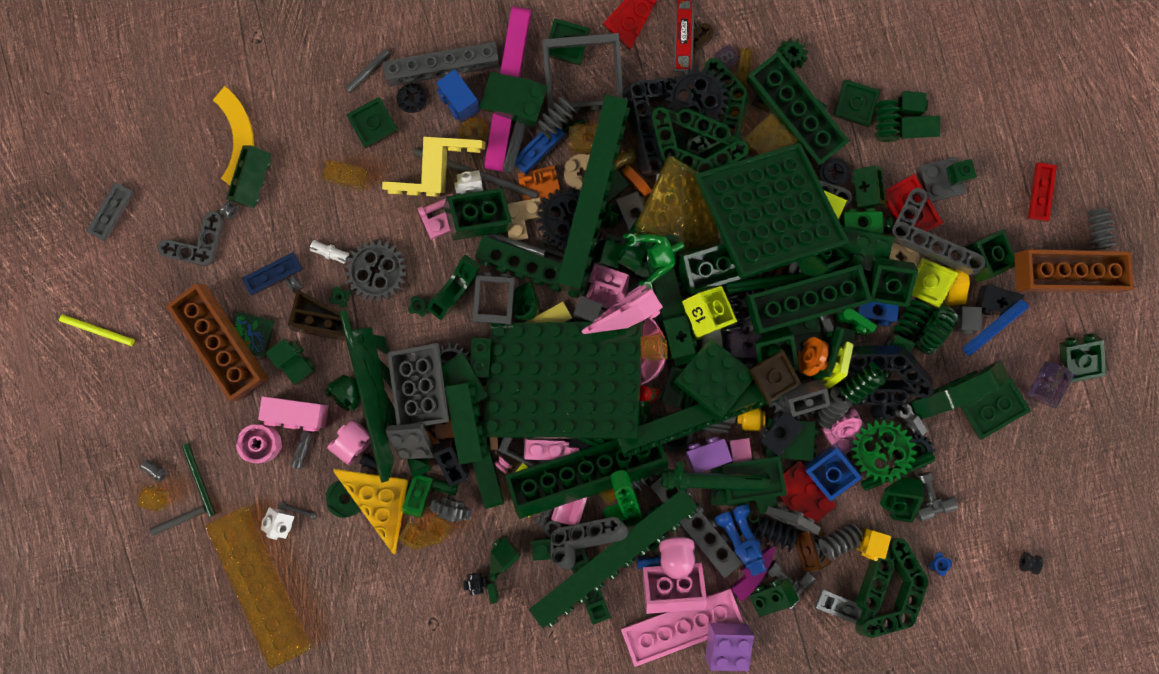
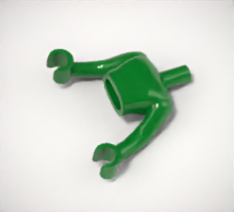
M629 233L623 235V238L630 237V241L625 244L629 246L635 245L636 242H655L653 247L649 248L647 252L652 266L660 268L646 281L639 282L641 286L646 284V289H652V284L675 266L674 253L685 248L682 241L671 246L667 237L662 235H634Z

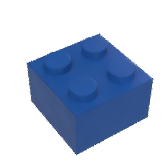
M455 69L436 82L438 86L436 91L439 94V98L444 105L449 104L447 106L455 120L460 119L464 123L480 111L478 100Z
M834 443L814 458L813 461L805 465L807 474L830 502L862 479L860 471L837 443Z

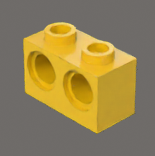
M862 527L863 540L860 541V547L856 548V550L861 551V556L875 561H878L879 558L885 559L891 536Z

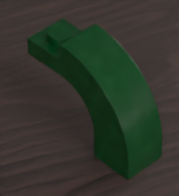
M465 254L447 283L432 297L426 310L442 321L468 291L476 279L477 272L481 266Z

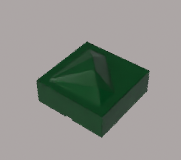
M428 458L407 459L413 477L431 470Z

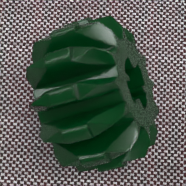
M789 38L787 42L782 41L781 46L776 50L781 53L794 71L796 67L802 68L803 62H806L808 59L805 56L808 54V50L803 49L805 43L798 44L799 38L795 42H793L792 38Z

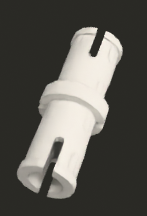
M313 240L310 247H313L310 248L311 252L321 254L328 260L333 259L347 264V258H350L347 257L350 256V253L339 250L331 244L326 245Z

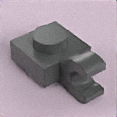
M902 404L905 409L904 413L901 410H895V414L902 418L906 424L905 428L911 434L923 436L928 431L919 416L914 415L909 404Z

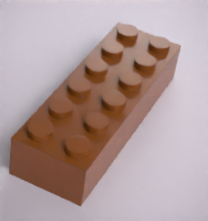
M1028 249L1014 254L1017 292L1121 293L1134 290L1131 252Z
M196 283L166 305L229 402L239 401L269 379L206 284Z

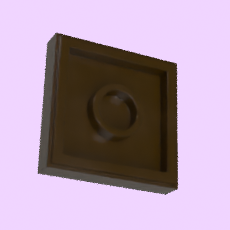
M784 350L777 351L748 369L767 404L802 384Z

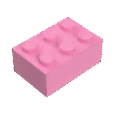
M262 397L258 420L264 421V425L281 426V423H283L284 428L300 429V426H303V430L315 432L319 431L320 428H326L329 405Z
M702 563L694 564L691 573L683 579L670 578L666 575L662 566L643 567L646 614L706 609L707 597Z

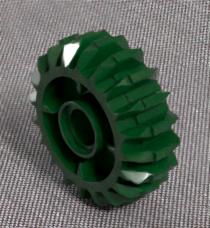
M941 305L940 308L937 307L934 309V312L930 313V318H926V324H922V330L918 331L917 337L914 338V347L920 352L927 355L934 353L949 337L958 316L950 307Z

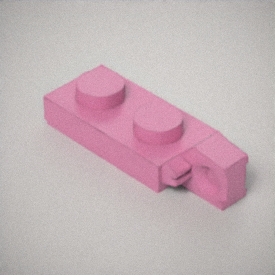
M525 439L524 459L554 460L578 452L579 448L577 446H569V442L564 440Z

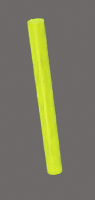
M63 314L59 318L60 322L129 346H133L135 342L132 338Z

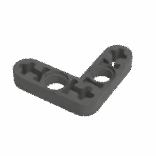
M215 211L208 212L205 215L197 246L163 240L158 245L159 254L170 259L197 265H211L215 260L224 224L223 217ZM215 217L216 219H218V222L212 223L210 222V219H214ZM208 227L211 228V229L213 228V229L216 230V232H214V231H212V230H207V228H208ZM207 234H213L214 240L210 244L205 242ZM169 246L173 249H177L176 253L172 251L167 252L164 250V247ZM185 248L191 250V255L188 258L182 257V251ZM196 253L200 255H205L206 253L209 258L203 262V259L196 257Z

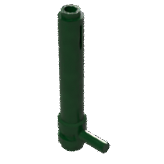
M682 461L677 463L675 471L667 469V471H662L661 487H666V489L678 488V490H686L687 488L765 491V489H769L770 485L769 477H765V475L687 472V470H684L685 464Z

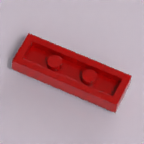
M1040 162L1035 164L1028 219L1043 222L1050 220L1057 165Z

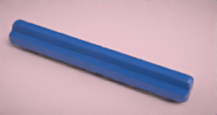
M1023 299L1019 300L962 348L968 356L974 354L1025 312L1029 305Z

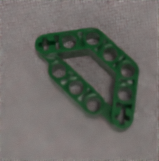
M710 58L704 66L706 74L713 71V78L718 76L712 69L714 68L718 70L720 76L718 83L725 80L731 81L730 84L722 87V89L728 90L724 94L728 97V106L725 109L723 122L729 129H735L736 131L733 136L739 138L748 103L747 90L720 60ZM702 81L697 82L695 85L697 90L701 87H706V84ZM692 88L691 93L694 97V100L692 102L697 101V103L702 106L700 101L701 96L697 97V95L694 92V89ZM737 93L744 94L741 98L734 97ZM710 98L706 99L705 105L708 107ZM702 106L701 111L703 114H706L707 112ZM733 111L740 112L736 117L730 116ZM719 127L716 130V135L719 137L726 133V128ZM685 128L688 135H690L686 148L691 152L706 156L725 145V143L720 141L710 144L709 140L711 138ZM694 147H697L699 151L695 152Z
M660 105L652 110V120L661 157L671 165L697 174L702 172L700 171V166L704 163H708L710 165L709 170L734 163L748 153V144L743 139L731 135L729 127L724 122L687 107H682L676 112ZM659 110H661L662 113H666V115L663 116L664 125L660 124L659 117H655L656 115H658ZM683 112L690 113V119L686 122L680 120V115ZM702 119L708 121V126L705 129L698 128V122ZM671 121L725 143V145L706 156H701L679 147L676 144ZM724 127L726 128V133L721 137L717 136V128ZM664 129L670 131V136L667 139H662L659 135ZM737 144H740L742 146L741 152L735 150ZM668 148L675 150V154L671 158L664 155L665 150ZM730 148L732 154L734 155L733 157H731L727 149ZM721 153L727 155V159L724 162L717 161V156ZM685 156L693 158L689 165H684L682 159Z
M997 361L984 367L980 372H971L934 389L930 397L916 398L910 401L909 405L912 407L914 415L919 416L922 420L955 409L1000 388L1010 378L1002 361Z
M891 538L886 558H879L878 561L871 559L856 600L858 608L863 610L860 619L855 625L856 632L861 636L869 638L879 637L910 628L916 622L929 580L905 539ZM905 560L908 562L907 568L904 566ZM881 561H882L883 564H884V567H883L882 570L880 569V566H879ZM895 567L902 580V584L893 610L876 614L877 610L881 607ZM915 577L918 579L917 585L914 583ZM875 579L877 581L876 588L873 587V581ZM909 595L911 596V599H912L910 604L908 603V597H909ZM868 598L871 600L869 607L866 604ZM903 614L905 615L904 622H902L901 620ZM885 619H887V621H888V624H887L886 627H884V624H883V622H884Z

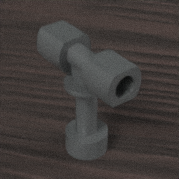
M931 472L916 476L917 479L922 481L929 500L925 502V507L919 508L916 515L918 521L923 522L934 518V514L940 512L948 513L958 509L954 498L950 497L944 500L936 498L931 485V481L934 480Z
M776 560L771 562L766 572L771 577L776 575L781 580L789 578L797 596L804 589L809 590L816 581L808 572H804L799 579H791L781 570L782 565ZM798 601L789 609L792 610L793 607L798 603Z

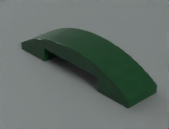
M584 548L575 550V564L571 568L573 574L590 562ZM601 589L596 593L594 590L589 592V598L584 602L592 624L595 625L611 618Z

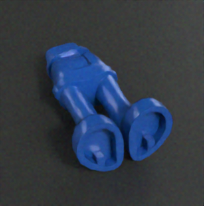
M744 504L735 508L732 511V515L745 537V542H742L730 512L722 513L714 520L718 526L723 527L727 531L735 547V554L745 564L746 570L749 569L752 576H756L767 571L764 565L765 559L760 548L761 543L755 538L748 524L749 506Z

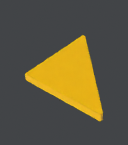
M334 468L333 472L390 551L396 554L403 515L402 506L406 498L409 480L390 477L389 481L382 483L380 476L376 474Z

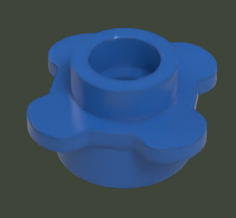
M939 552L935 554L934 560L929 563V568L936 570L940 576H945L952 566V560L943 557V554Z

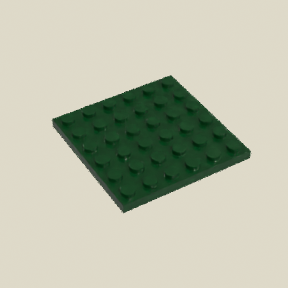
M801 143L695 174L694 179L740 279L834 250L849 243Z

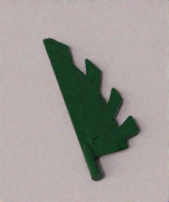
M347 310L341 311L339 314L380 480L382 483L387 482L390 478L394 457L386 435L387 421L389 426L397 425L395 408L384 389L383 382L384 378L392 390L390 369L379 359L377 351L378 349L384 354L389 352L386 338L373 334L372 327L351 329Z

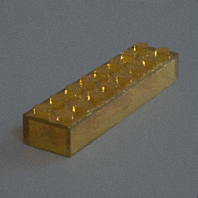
M248 507L240 508L205 525L270 670L311 649L309 640Z

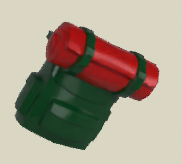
M640 386L639 426L652 422L653 415L650 414L652 404L657 403L663 395L662 390L656 386Z

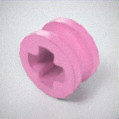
M499 456V460L495 461L494 464L507 474V470L513 466L503 457Z

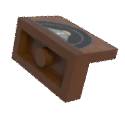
M819 526L820 531L818 535L806 531L797 532L795 544L803 572L820 570L831 564V561L823 554L819 547L818 540L824 537L821 526Z

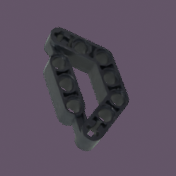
M901 345L853 347L848 369L851 372L832 387L846 386L847 380L852 382V376L858 377L857 372H862L865 366L870 368L869 363L873 362L881 370H895L904 381L885 380V384L880 385L866 399H862L859 405H902L908 401L909 396L928 398L934 392L932 377L908 349ZM860 356L862 359H855V357ZM881 356V357H883V358H882V359H876L875 357ZM898 356L904 357L903 359H896ZM910 370L916 371L915 373H908Z

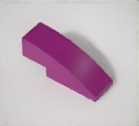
M768 545L761 551L767 570L775 553V549L771 545ZM743 565L740 570L744 575L733 583L730 588L742 602L759 585L767 571L752 576L750 570H746L745 565Z

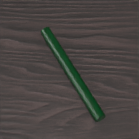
M190 444L181 445L208 518L212 517L216 513Z

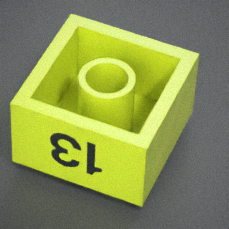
M722 286L698 293L682 301L697 338L737 322Z

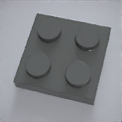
M957 157L918 167L923 188L931 202L966 194L964 184L950 186L946 171L947 167L958 162Z
M423 424L391 425L387 427L386 433L400 459L434 458L435 448Z
M768 506L766 514L781 523L816 535L819 534L820 527L814 524L813 519L805 517L803 513L792 510L791 513L788 512V509L781 506L776 508Z

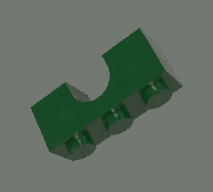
M612 238L599 241L593 263L610 269L618 268L619 262H617V258L623 245L617 244L618 241ZM643 262L634 272L628 269V275L647 280V277H650L648 269H644Z

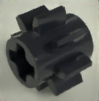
M481 573L468 574L467 580L463 581L464 591L469 590V595L484 593L483 588H487V577L482 578Z

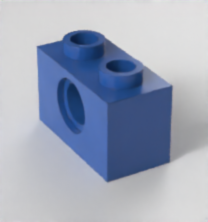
M871 302L855 307V311L869 321L879 322L878 325L890 326V323L897 322L899 306ZM874 306L880 309L879 315L873 313Z

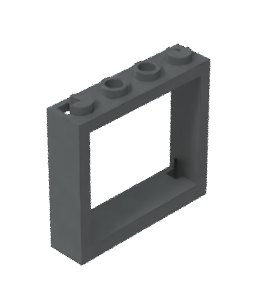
M619 33L542 40L546 86H548V108L555 109L553 105L549 49L613 44L617 97L623 99ZM604 100L570 102L569 104L577 112L583 111L582 108L590 107V111L601 110Z

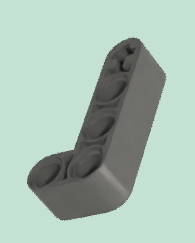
M610 517L555 529L551 534V560L560 568L569 570L575 564L576 549L624 540L629 532L628 527L618 518Z

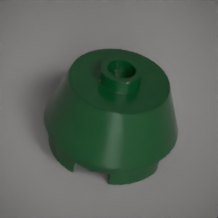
M341 375L330 382L325 390V394L328 397L332 395L336 401L335 404L346 411L351 410L354 412L356 408L360 407L361 399L356 379L353 377Z

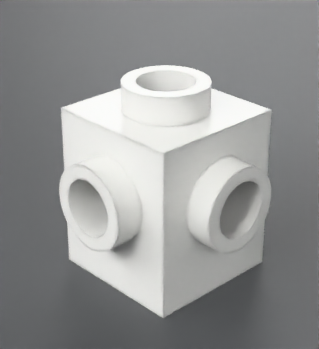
M479 170L457 174V182L454 183L456 194L483 191Z
M269 507L266 516L262 520L261 530L267 533L266 536L274 540H277L278 537L286 539L288 532L291 530L294 516L284 510Z

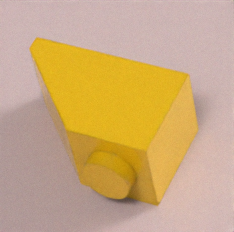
M947 266L946 268L956 271L958 276L945 297L946 307L965 305L970 284L969 274Z

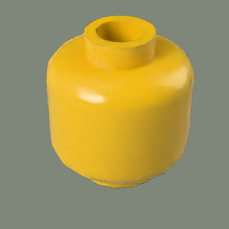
M760 407L739 415L738 424H741L742 429L745 431H760L762 426H765V411H762Z

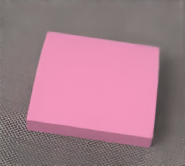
M594 264L588 281L591 285L586 298L603 304V308L609 309L621 301L627 294L629 275Z

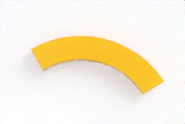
M224 86L213 101L223 110L232 129L233 152L230 163L221 177L224 182L230 185L242 146H254V135L249 116L241 102Z

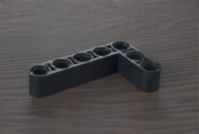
M674 78L636 81L626 87L622 93L623 99L628 100L627 107H630L627 119L638 169L645 178L659 173L663 168L649 102L666 100V98L671 97V95L667 94L666 87L668 90H673L670 83H677Z

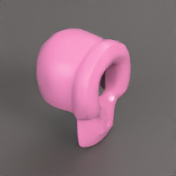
M671 537L660 542L661 565L666 575L670 578L683 579L691 573L695 564L693 552L695 545L693 540L685 537Z

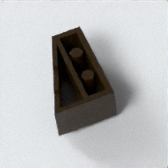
M297 289L288 327L294 332L346 341L339 312ZM349 318L350 325H351V329H352L353 323H352V321H351L350 318Z

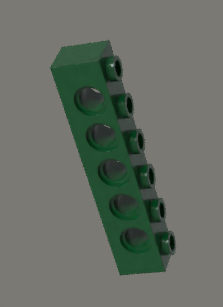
M482 236L475 254L478 264L489 267L490 264L502 273L510 271L514 273V277L522 280L527 277L532 279V283L543 286V283L547 284L551 290L556 292L563 290L556 288L562 263ZM496 251L502 253L499 260L491 258L492 254ZM518 258L520 263L518 266L512 267L509 264L510 260ZM530 264L538 266V270L535 273L527 271V267ZM553 270L556 276L553 279H547L545 273ZM584 272V275H587L584 289H580L579 293L564 290L568 292V296L577 299L579 296L584 297L591 273Z

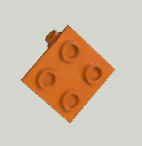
M555 165L532 170L527 175L524 173L518 174L519 184L539 192L537 198H540L543 205H545L542 201L543 198L549 199L548 194L550 192L554 196L556 189L560 192ZM523 195L524 201L534 199L532 197Z

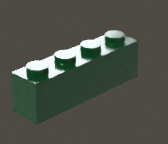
M471 381L445 386V393L459 465L482 461L485 455H487L486 443L482 442L481 435H484L482 424H479L478 421L480 409L478 404L475 405V386L471 384Z

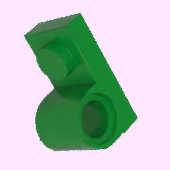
M422 475L413 477L402 506V513L422 518L427 497L433 483L432 478Z

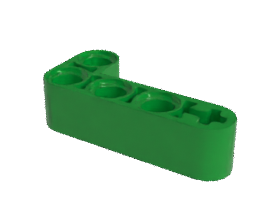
M616 471L611 474L610 479L618 504L606 507L603 510L604 518L616 517L627 527H631L641 522L643 516L627 471Z

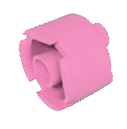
M352 419L347 425H343L338 430V438L332 440L327 449L350 466L358 459L357 456L363 453L370 444L369 431Z
M264 424L249 425L239 434L236 443L237 452L243 460L250 463L269 462L282 449L281 437L272 426ZM258 440H261V447H257Z

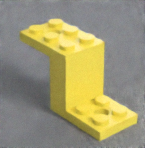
M423 137L421 184L382 182V189L388 190V194H402L403 191H407V195L421 196V192H426V196L440 197V193H445L447 150L461 152L463 148L467 149V152L480 153V150H485L486 142L482 140Z

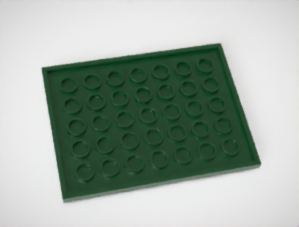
M641 321L629 328L583 334L582 330L593 322L491 323L490 339H492L489 378H487L486 386L488 397L485 399L483 437L638 440L643 322Z

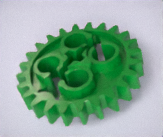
M875 420L873 427L870 423H867V430L863 427L860 428L862 435L855 434L858 440L852 441V444L857 446L851 448V452L856 453V455L852 456V460H858L854 466L862 467L859 472L860 474L867 472L866 479L874 476L873 482L881 478V483L884 484L885 479L888 478L889 482L892 483L893 477L898 481L901 479L900 473L904 476L907 475L905 468L908 470L913 468L909 463H915L916 459L911 457L917 454V451L911 450V448L916 446V443H909L913 437L905 436L908 431L907 429L902 432L900 431L901 424L895 428L893 427V421L886 425V421L883 420L882 424L879 425L878 421ZM877 429L879 430V439L885 434L892 437V442L890 443L884 442L883 439L880 440V445L876 442L874 445L875 450L872 452L867 451L864 447L865 444L872 443L873 437L866 435H874ZM881 447L883 450H888L886 456L884 453H879ZM895 451L902 454V459L895 460L894 466L901 469L893 468L890 474H888L889 465L886 464L883 469H878L874 465V462L877 460L883 461L884 464L888 461L887 458L891 461L893 458L892 453Z

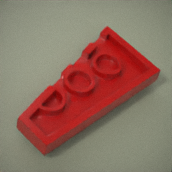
M624 0L602 25L612 34L619 33V41L630 51L657 0Z

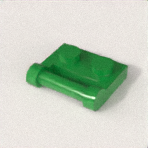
M851 308L835 315L837 323L847 324L852 330H856L855 334L859 336L872 333L877 325Z

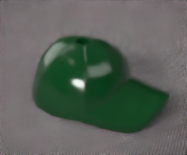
M529 281L515 289L513 313L516 318L521 320L534 319L538 315L540 301L535 294L532 283Z

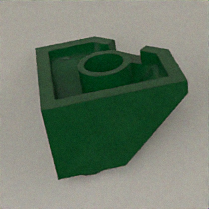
M787 326L767 331L755 342L758 362L763 361L779 350H784L793 369L799 370L794 334Z
M901 477L899 481L897 480L885 488L880 499V505L883 509H887L893 520L914 522L924 499L922 481Z
M507 536L503 539L499 537L492 544L494 547L490 553V580L492 582L499 574L504 573L517 561L522 554Z

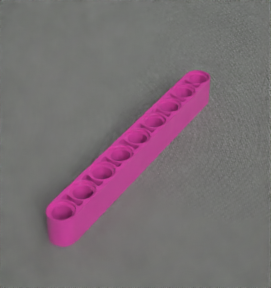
M514 6L511 8L500 74L521 77L531 9ZM493 114L485 158V169L504 172L503 166L508 152L513 120Z

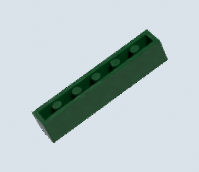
M647 252L642 262L644 269H648L651 276L656 270L648 264ZM673 267L652 284L654 294L663 307L659 310L660 314L657 315L660 326L662 325V318L682 313L686 314ZM678 331L679 334L676 337L681 340V336L684 334ZM668 351L667 356L669 362L679 366L690 363L696 356V351L694 354L674 359L670 357Z

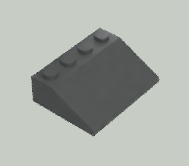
M435 343L388 352L397 425L423 424V426L449 422L439 344Z

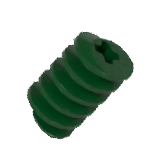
M883 100L876 104L878 108L876 115L878 117L875 120L877 123L875 126L877 131L875 138H877V141L894 142L899 140V137L894 136V134L900 133V130L894 129V127L900 125V122L895 121V119L901 117L895 114V112L901 110L900 107L896 106V104H899L898 101Z
M917 298L910 301V306L905 308L907 313H902V319L897 320L898 325L893 326L895 333L911 341L910 336L917 337L914 330H922L918 324H926L922 318H930L926 312H934L930 305Z
M870 362V368L867 366L863 367L864 373L858 371V377L852 376V382L847 380L846 386L841 385L840 390L842 394L852 403H861L862 399H866L880 385L885 384V376L875 363Z

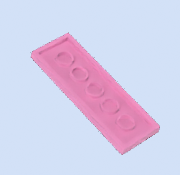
M731 588L706 596L707 603L704 610L664 612L621 628L634 667L706 641L709 623H743Z

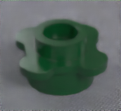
M336 286L332 289L333 294L329 298V302L332 305L337 304L341 308H345L351 292Z
M412 296L410 307L408 308L409 313H416L421 317L425 316L429 300Z

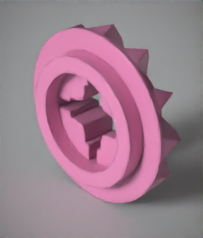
M857 415L843 416L842 419L837 420V423L832 425L831 432L837 438L849 437L860 429L862 421Z

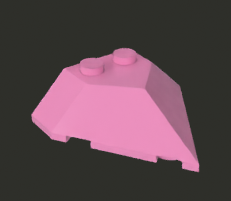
M640 285L595 319L591 325L585 327L582 333L588 334L629 328L648 317L650 319L660 314L659 310L663 307L651 288L646 289V285Z

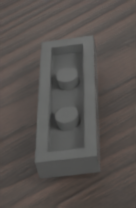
M115 182L86 232L106 242L134 192Z

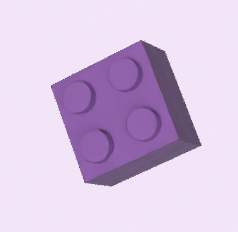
M713 436L705 439L706 443L700 445L698 442L690 444L687 447L688 449L684 450V454L691 472H703L731 462L732 458L725 439Z
M709 623L705 659L710 671H749L754 635L748 624Z

